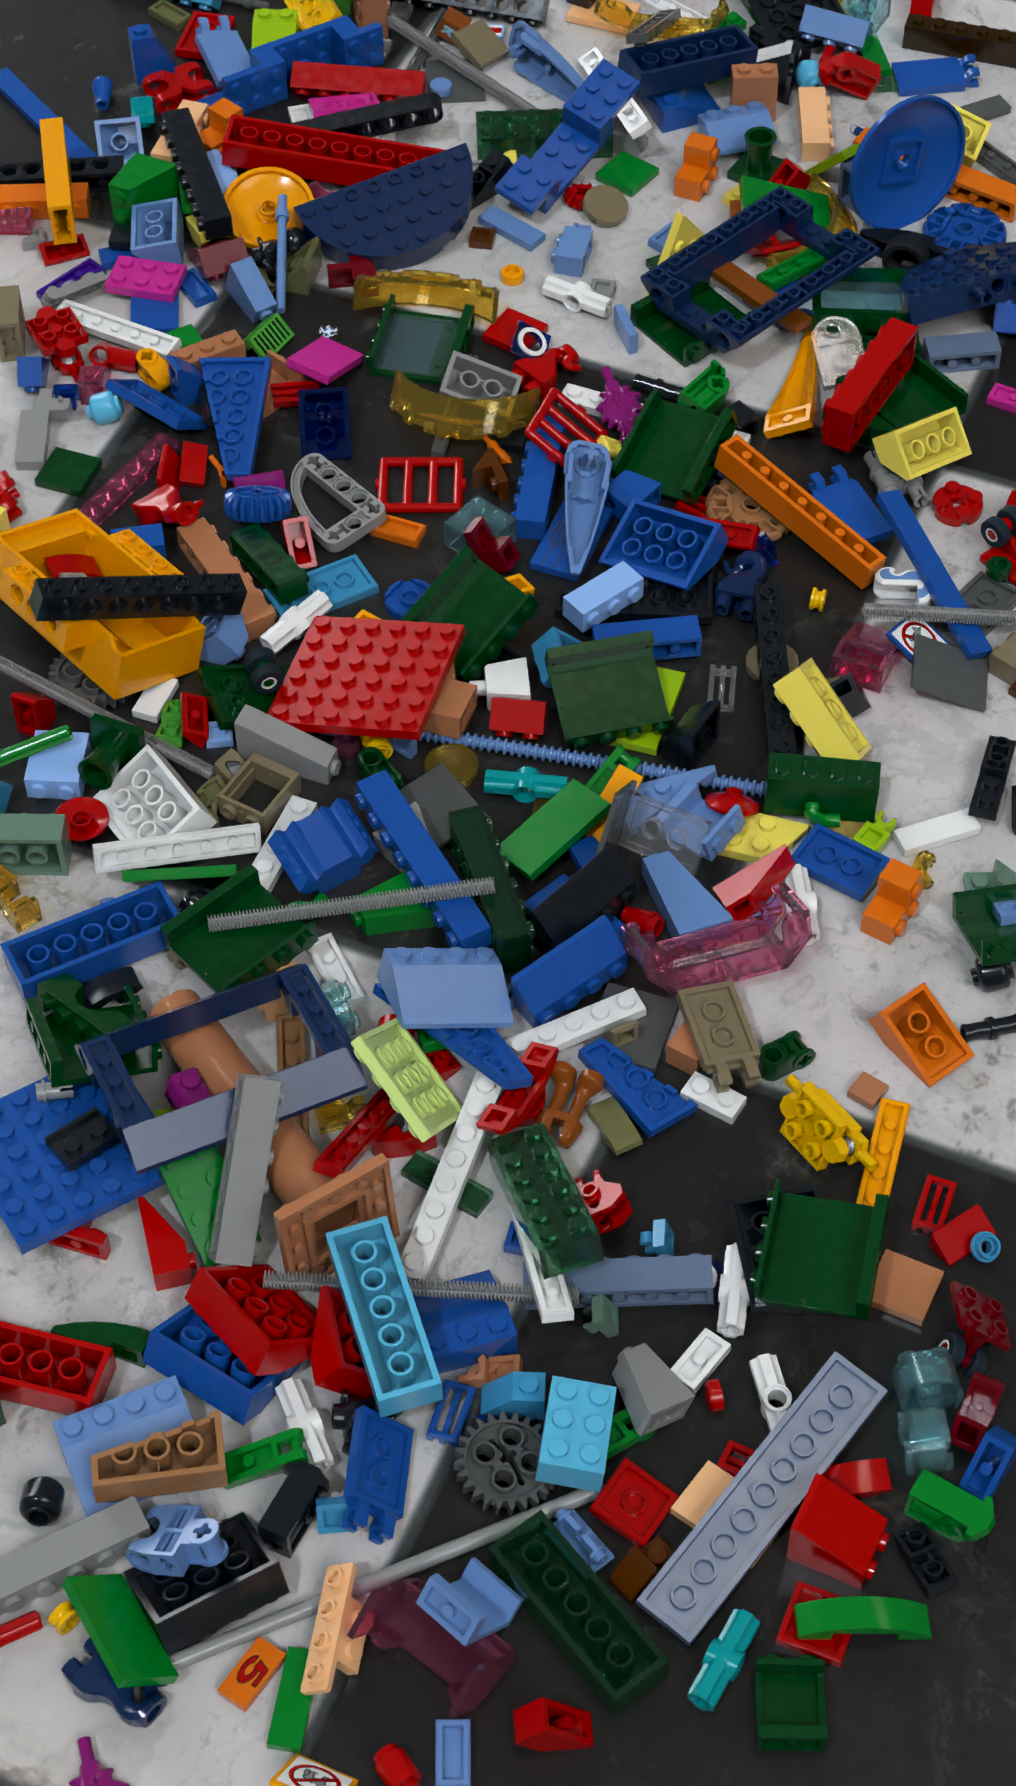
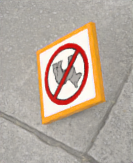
M296 1753L272 1777L269 1785L357 1786L359 1780Z

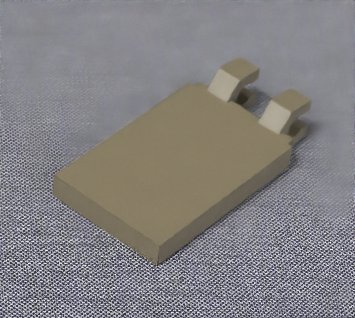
M733 981L677 990L675 997L701 1067L707 1074H712L713 1084L717 1093L729 1092V1085L733 1083L730 1070L740 1068V1077L745 1088L757 1086V1079L761 1077L757 1061H759L761 1053Z

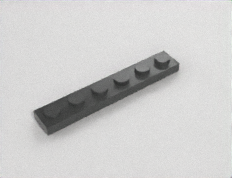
M680 9L659 10L626 34V44H634V47L646 46L647 42H651L653 38L659 37V34L664 33V30L670 28L669 26L675 25V22L681 18Z

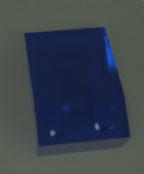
M348 387L298 390L302 458L310 453H319L328 460L352 459L351 406Z

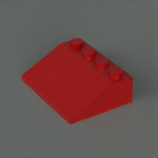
M269 1264L252 1265L251 1267H199L187 1291L185 1300L194 1308V1312L201 1316L211 1327L212 1332L218 1335L229 1347V1350L246 1365L250 1373L255 1376L280 1374L310 1359L316 1313L293 1289L286 1290L285 1288L283 1290L281 1288L279 1290L278 1288L274 1289V1287L273 1289H270V1287L267 1289L266 1286L263 1289L265 1270L266 1274H268L269 1270L270 1274H272L274 1270Z

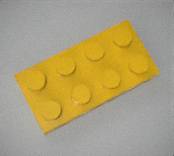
M284 0L288 9L298 10L301 31L343 16L334 0Z

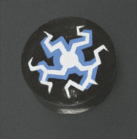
M322 324L316 330L317 339L322 336L335 342H339L341 339L340 328L335 324Z

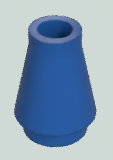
M98 76L92 82L91 87L96 107L100 110H106L109 107L114 86L108 77Z

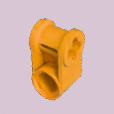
M143 348L139 350L136 354V361L139 364L138 376L146 384L159 392L170 387L167 362L154 349Z

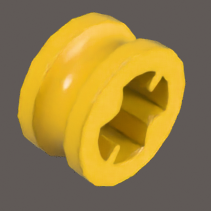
M817 587L813 588L809 610L817 608L819 612H823L827 589L819 591Z
M68 1600L53 1610L48 1618V1623L50 1626L56 1627V1632L62 1636L72 1631L81 1619L71 1601Z

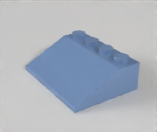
M384 948L377 978L402 1029L513 1028L514 1020L502 964L493 948Z
M176 1375L52 1422L57 1441L86 1517L122 1501L96 1503L92 1486L91 1455L130 1441L133 1443L149 1438V1435L158 1431L164 1433L181 1427L183 1422L192 1420ZM153 1496L136 1498V1500L140 1502Z

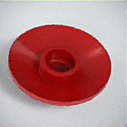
M728 787L726 791L713 792L705 797V804L710 809L722 814H727L735 804L740 805L743 816L755 815L760 809L757 801L744 795L743 790L736 787Z
M92 797L69 799L62 803L55 811V814H65L71 841L93 839L100 835L109 823V813L106 806L101 801Z

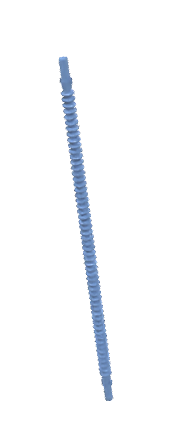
M423 731L419 740L422 741L425 738L426 742L433 740L434 743L441 741L442 745L448 742L449 746L455 743L457 747L464 745L465 749L468 746H472L473 750L479 747L480 751L486 748L487 752L495 750L497 754L499 751H502L503 755L509 752L510 756H514V754H518V757L525 755L526 759L530 756H533L534 760L540 757L541 761L548 759L550 763L553 760H556L557 764L563 761L564 765L570 762L572 766L579 764L580 768L584 765H587L588 769L594 766L595 770H598L609 757L605 755L602 758L601 754L593 756L592 752L586 755L585 751L579 754L577 750L570 752V749L562 751L561 747L555 750L554 746L548 749L546 745L539 747L538 743L532 746L531 742L525 745L523 741H520L518 744L516 740L509 742L507 738L504 741H501L500 737L494 740L493 736L486 738L485 735L478 737L477 733L471 736L470 732H467L466 735L462 734L460 739ZM620 761L615 764L616 766H618L619 764H621V765H623L624 767H626V766H625L624 764H622ZM646 761L640 764L635 773L641 774L643 778L648 775L650 779H653V777L659 779L687 772L686 768H683V770H679L678 767L671 769L670 765L664 768L663 764L657 767L655 763L648 765ZM717 774L704 788L712 786L714 790L716 787H719L720 791H723L724 788L736 787L743 790L744 795L750 792L751 796L759 794L761 798L764 795L765 781L757 783L755 779L753 782H749L748 778L742 781L741 777L735 780L733 776L726 778L725 774L722 777H718Z

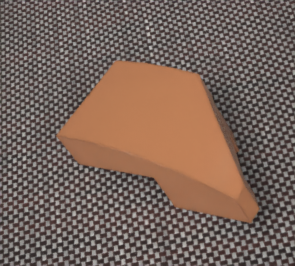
M482 1354L477 1359L478 1363L466 1375L462 1373L458 1377V1382L482 1388V1385L513 1371L523 1372V1359L520 1354L491 1356L488 1358Z

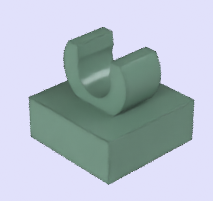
M604 1294L593 1296L592 1306L583 1309V1314L589 1319L592 1318V1321L583 1324V1328L589 1333L600 1331L607 1338L619 1335L618 1306Z

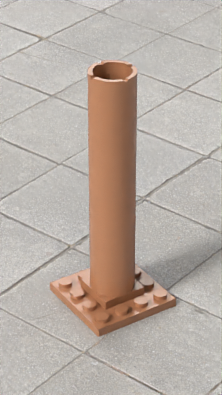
M190 989L174 991L172 995H166L153 1007L149 1017L201 998ZM219 1021L160 1041L182 1071L190 1068L197 1069L196 1072L200 1073L199 1077L203 1078L202 1082L205 1083V1087H208V1091L211 1092L210 1096L235 1088L238 1073L261 1076ZM291 1117L279 1122L278 1132L272 1137L271 1148L274 1150L272 1165L267 1168L266 1178L269 1180L270 1188L283 1203V1206L273 1212L286 1275L288 1271H290V1275L292 1271L294 1275L297 1272L298 1276L300 1272L301 1276H303L304 1272L305 1276H307L308 1272L309 1276H311L313 1272V1276L317 1273V1277L319 1273H321V1277L323 1273H325V1277L327 1273L329 1275L334 1273L327 1249L325 1233L387 1216L394 1239L400 1236L389 1160L383 1153L366 1159L359 1166L346 1173H341L335 1178L313 1172L314 1161L322 1152L297 1120Z

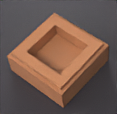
M863 1071L848 1090L847 1097L873 1111L881 1101V1097L883 1098L888 1092L889 1085Z

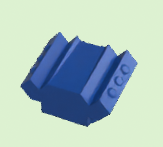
M336 798L330 808L320 806L313 814L296 822L292 821L285 831L275 830L268 840L269 846L298 892L311 894L312 892L324 894L361 874V866L370 862L379 850L348 800Z

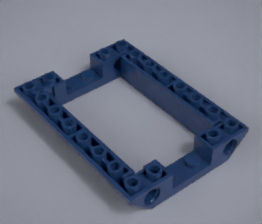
M779 186L643 274L641 281L658 310L725 354L742 346L881 253V249L847 227L836 235L829 232L813 221L812 205ZM779 230L828 260L827 263L742 318L741 322L725 309H722L715 315H711L692 302L691 288L712 275L713 270L729 261L732 262Z
M306 963L287 967L74 1044L75 1050L94 1088L100 1089L113 1115L116 1133L137 1175L227 1142L235 1088L151 1118L120 1056L281 998V992L285 997L286 1006L292 1017L299 1015L311 1035L315 1045L316 1058L267 1076L281 1081V1086L284 1088L283 1101L281 1105L277 1106L276 1112L279 1122L368 1089L360 1061L355 1056L354 1047L350 1043L352 1041Z

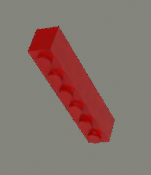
M293 61L290 88L293 95L299 98L374 92L380 102H388L426 93L427 77L425 71Z

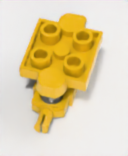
M794 1074L786 1078L785 1084L793 1092L783 1096L780 1103L781 1113L786 1118L780 1132L816 1171L826 1169L828 1163L833 1164L844 1161L848 1165L860 1161L869 1172L874 1171L878 1167L879 1162L868 1153L869 1140L861 1133L862 1127L824 1088L818 1089L812 1081L802 1084Z

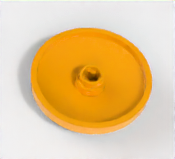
M259 167L241 174L232 181L224 194L232 216L234 235L231 236L233 238L243 237L245 246L250 249L259 247L257 237H261L263 242L277 239L275 211L278 208L279 194L287 195V209L289 210L287 230L289 227H298L295 223L293 207L314 200L309 186L295 173L278 167Z

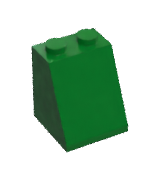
M137 152L108 184L113 221L117 223H131L132 205L177 197L179 203L181 201L176 164Z

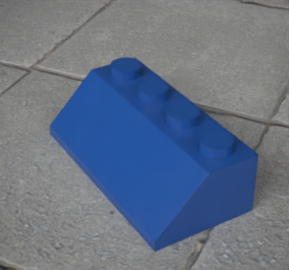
M605 915L601 916L511 977L514 1006L532 1028L555 1020L556 1016L565 1010L573 1009L581 999L588 994L598 992L603 984L612 978L620 977L628 968L627 952L609 919Z

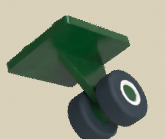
M256 647L245 655L244 666L248 674L251 675L250 680L254 690L263 694L267 707L270 709L292 663L277 666V659L272 649Z

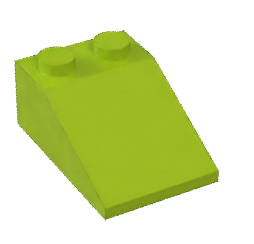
M288 8L255 9L251 49L300 32L298 10Z

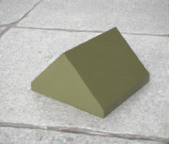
M317 236L286 258V292L309 295L322 267L320 239Z

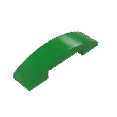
M850 1596L813 1600L795 1604L794 1606L798 1639H831L833 1634H896L897 1640H930L932 1637L927 1605L911 1600L879 1596Z

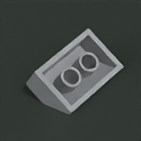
M454 350L442 379L439 393L509 419L523 376Z

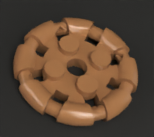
M729 478L721 480L719 485H714L706 497L707 518L758 525L761 528L757 540L758 545L775 542L781 539L782 534H787L790 531L789 528ZM751 505L755 509H749L746 506Z

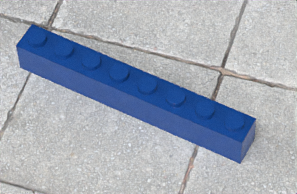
M386 770L356 782L357 794L354 795V799L358 808L365 810L371 828L378 830L385 849L390 848L396 866L399 869L403 868L407 882L412 889L413 887L417 889V886L419 889L420 886L424 889L425 885L428 889V885L431 888L432 884L435 888V884L438 887L439 883L441 887L442 883H444V886L445 883H448L449 886V882L452 885L455 882L456 885V881L460 884V879ZM464 894L463 898L462 896L458 898L457 895L456 899H451L450 897L449 900H444L443 898L440 901L439 898V901L433 902L432 899V902H421L425 909L429 907L436 927L444 930L445 938L450 948H478L492 944L491 926L469 895L465 897Z

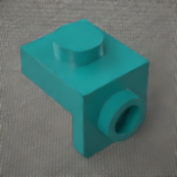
M152 96L131 97V117L139 116L141 128L150 127L151 123H155Z

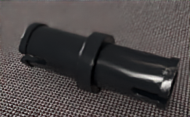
M638 373L634 378L632 386L633 389L650 394L653 388L659 390L661 397L676 402L678 401L680 391L684 389L683 387L665 383L663 379L658 378L655 380Z
M1016 1014L995 1019L990 1016L984 1018V1021L960 1025V1034L968 1043L985 1038L995 1040L1000 1035L1015 1033Z

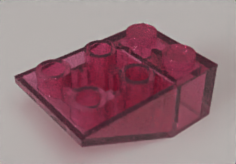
M858 621L841 638L832 655L830 677H842L851 672L862 688L880 693L901 651L885 636L888 632L887 630Z

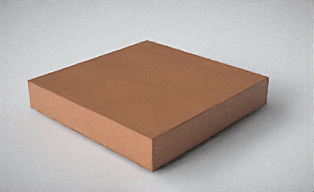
M886 1249L879 1263L871 1307L922 1327L945 1271Z

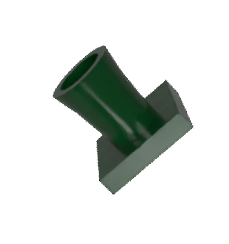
M758 126L746 131V151L727 171V179L739 183L741 176L744 175L765 181L770 180L784 161V159L772 155L777 138L776 133L772 129Z
M94 713L90 718L92 753L79 763L78 772L89 786L99 790H106L111 787L119 769H122L145 747L144 728Z

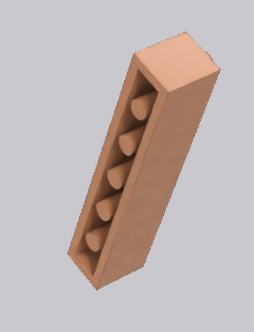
M202 517L191 525H182L176 528L178 545L198 574L240 573L248 592L241 609L249 637L247 642L260 638L263 633L275 625L277 614L274 607L266 603L261 589L255 588L250 574L242 570L239 559L231 555L228 544L225 540H220L214 525H209L207 520Z

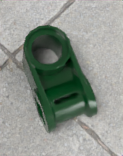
M366 747L359 752L358 765L361 779L386 770L398 789L403 788L404 784L400 773L390 764L378 748Z
M797 1030L791 1031L783 1037L762 1046L758 1062L761 1078L767 1081H776L796 1070L803 1069L814 1060L816 1052L804 1044L801 1040L802 1036Z

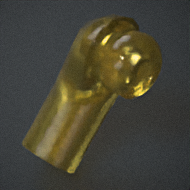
M927 850L919 852L912 865L913 868L923 872L921 884L924 885L923 890H927L934 885L927 870L933 866L932 863L936 862V857Z

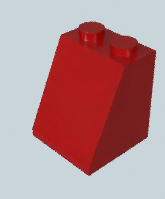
M816 1473L791 1527L786 1558L861 1590L865 1579L871 1581L876 1572L878 1562L874 1559L877 1552L884 1553L891 1535L886 1532L888 1519L823 1475Z

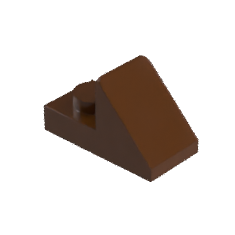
M489 448L472 470V487L475 489L489 485L491 492H495L499 501L509 499V480L494 449Z
M656 1536L641 1550L634 1545L609 1577L608 1582L632 1605L674 1554V1551L659 1536Z

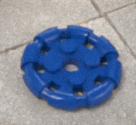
M954 203L950 207L942 206L936 209L927 217V221L924 222L922 234L936 237L935 244L956 251L964 249V246L968 244L981 246L1005 243L1007 239L1005 224L1000 222V217L985 207H974V204Z

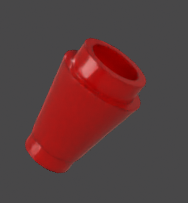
M626 906L621 914L622 922H625L647 939L651 937L654 939L658 938L665 926V919L660 916L659 912Z

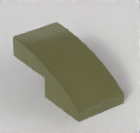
M613 1096L586 1107L588 1118L601 1131L603 1142L616 1156L643 1144L642 1138L632 1121Z

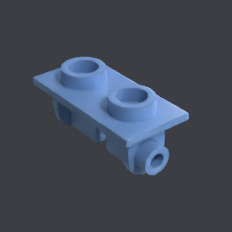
M565 1507L561 1508L555 1515L558 1520L547 1528L589 1577L615 1558L612 1552L574 1509L567 1510Z

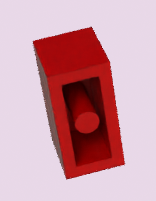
M494 696L491 701L489 730H496L495 735L511 737L512 732L522 733V738L538 739V735L545 734L548 701Z

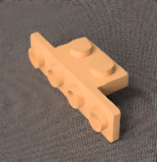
M352 1562L327 1567L300 1692L304 1695L329 1693L332 1688L336 1668L347 1676L358 1674L371 1610L351 1596L357 1566Z

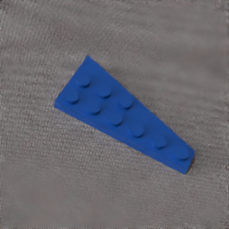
M271 357L199 358L227 481H233V478L253 475L272 369Z
M375 983L373 994L390 1005L381 984ZM495 1028L423 1029L504 1090L531 1086L533 1075Z

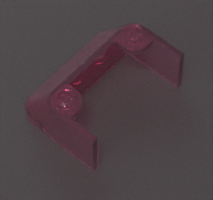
M411 1577L373 1589L347 1636L355 1639L368 1634L371 1636V1641L382 1649L401 1646L450 1684L447 1694L453 1706L448 1715L452 1718L476 1709L509 1670L517 1657L514 1648L495 1633L467 1646L461 1644L416 1604L427 1583L419 1578Z

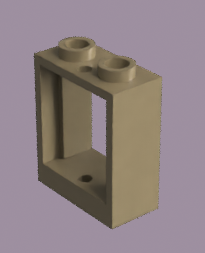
M19 285L0 286L1 362L17 361V357H25V317Z
M254 752L217 795L219 812L225 818L233 819L241 824L259 823L261 833L266 835L279 819L291 796H298L302 791L300 773ZM255 780L280 791L263 813L238 802Z

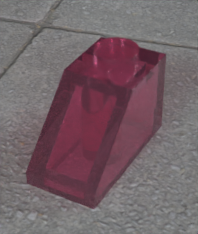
M80 366L78 388L81 405H89L91 395L108 390L104 387L106 381L110 379L111 368L105 366Z

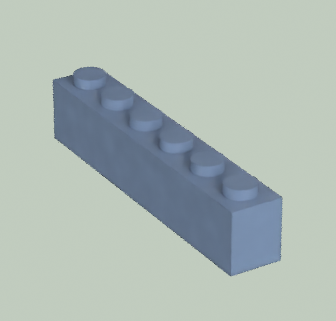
M693 1253L688 1256L662 1254L657 1257L631 1255L626 1258L600 1256L595 1259L570 1257L559 1260L566 1286H569V1289H571V1286H573V1289L577 1286V1290L580 1287L579 1305L578 1303L576 1305L572 1303L573 1308L592 1306V1297L599 1294H604L618 1307L714 1304L712 1255ZM523 1261V1285L526 1284L527 1288V1285L530 1284L531 1288L525 1261ZM525 1300V1310H538L534 1300L533 1303L530 1300L527 1303Z

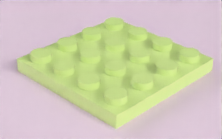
M397 1017L358 1036L350 1042L354 1047L353 1051L357 1059L361 1063L366 1064L370 1069L374 1083L379 1088L385 1090L390 1097L389 1101L392 1108L397 1113L403 1115L408 1122L407 1126L410 1133L415 1138L420 1139L424 1143L457 1121L462 1109L461 1103L409 1031L402 1029Z

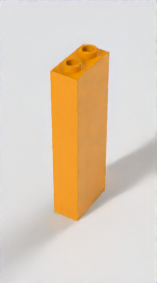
M63 117L39 119L47 208L54 245L76 243L77 232L70 162Z

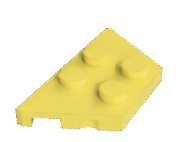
M680 212L675 214L657 265L703 236V233Z
M762 813L744 816L746 824L718 855L754 863L786 844L788 850L793 848V843L799 837H805L808 834L809 824Z

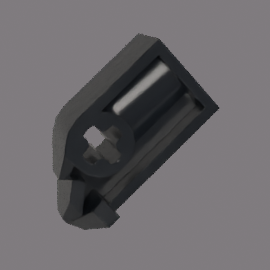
M308 1462L285 1464L283 1472L288 1476L257 1525L259 1535L270 1550L289 1559L317 1514L316 1499L320 1498L319 1494L327 1493L330 1489V1483L322 1470Z

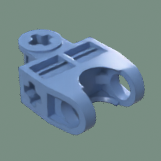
M166 1504L151 1507L145 1516L150 1529L155 1533L150 1537L130 1543L125 1552L127 1560L141 1571L155 1575L184 1577L190 1564L211 1567L224 1561L229 1554V1546L219 1535L220 1527L217 1521L206 1518L201 1506Z

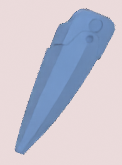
M518 21L512 26L508 41V52L511 53L510 57L512 59L517 58L513 69L528 78L530 82L566 103L584 80L570 63L530 25L524 21Z
M582 440L572 441L568 445L563 472L565 474L564 520L566 550L570 575L579 576L591 548L607 495L613 463L610 460V453L605 446Z

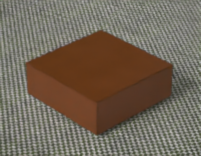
M474 226L469 239V248L492 250L496 229Z

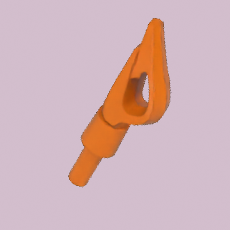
M488 435L483 436L487 449H494L501 466L512 463L511 458L500 448L495 440H491Z

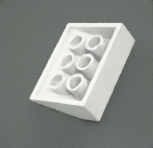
M149 744L116 774L109 789L100 790L93 797L106 806L109 813L108 826L120 841L211 829L217 823V820L167 759Z

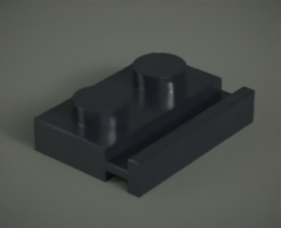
M96 1107L44 1138L46 1146L51 1148L53 1154L69 1172L120 1142L116 1129L104 1115L99 1113Z

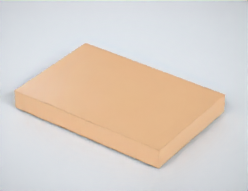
M599 0L590 9L572 4L566 14V21L627 34L641 11V3L627 0Z
M708 1460L673 1504L670 1513L694 1529L734 1477Z

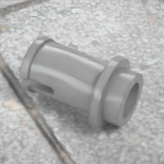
M41 1080V1083L35 1084L37 1102L43 1101L46 1104L47 1100L74 1098L73 1089L60 1090L73 1087L72 1084L51 1087L50 1083L44 1082V1080Z

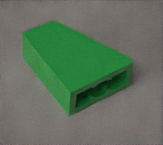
M405 872L361 895L362 898L363 894L367 897V893L369 896L370 893L374 896V892H376L378 896V892L381 895V891L385 895V891L388 894L389 890L392 894V890L395 893L396 889L399 893V889L403 892V888L406 892V888L410 891V886ZM415 901L414 904L411 903L410 905L408 903L407 905L401 906L400 904V906L390 907L389 905V908H383L382 906V909L375 908V910L368 909L367 911L364 908V911L358 912L357 910V912L349 913L353 925L356 928L360 927L366 936L436 927L429 907L425 909L421 903L415 904Z

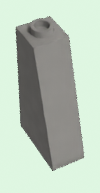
M244 705L234 722L237 752L245 761L255 752L299 772L301 778L329 785L333 776H337L340 771L341 761L338 760V750L336 747L250 705Z

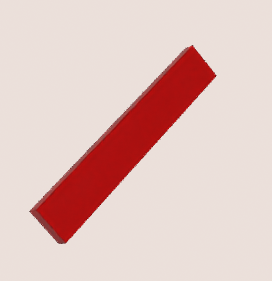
M380 1089L314 1161L313 1172L335 1178L341 1173L350 1171L400 1115L392 1108L389 1101L390 1097L384 1089Z

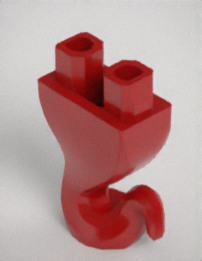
M563 344L560 347L546 351L541 357L522 358L515 361L511 372L523 376L520 384L522 386V395L528 401H531L536 397L544 400L549 390L556 387L557 364H562L563 368L568 371H581L582 367L579 365L580 359L576 350L568 344Z
M167 483L153 490L141 500L135 501L131 504L135 516L139 518L141 525L165 522L167 524L176 523L187 526L196 521L199 509L203 507L204 501L201 499L195 502H182L177 488Z

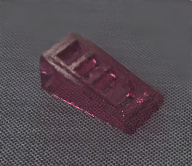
M32 207L0 210V235L32 234L35 226Z

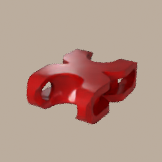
M197 62L178 65L175 68V73L162 70L149 74L142 81V89L147 96L156 97L155 108L161 115L162 112L176 110L183 99L198 101L217 93L216 87L211 81L203 80V69ZM196 71L194 75L189 76L191 72ZM159 83V85L149 88L151 84ZM209 89L206 94H200V92Z

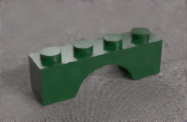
M68 973L37 984V998L43 1013L81 1041L135 1023L119 1010L96 1011L84 1007L83 984Z

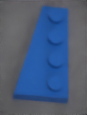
M603 1037L578 1051V1058L588 1069L599 1072L605 1078V1089L649 1138L697 1112V1103L691 1099L687 1101L679 1096L677 1089L669 1084L665 1086L654 1078V1073L645 1067L642 1069L632 1063L630 1056Z

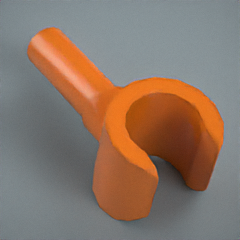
M210 455L208 459L219 473L220 485L226 488L227 478L224 467L214 455Z

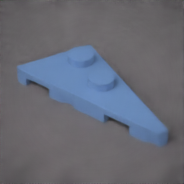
M715 764L641 783L632 798L627 814L631 834H637L640 832L639 827L651 818L654 819L688 781L697 785L700 784L702 787L708 784L713 777L717 776Z

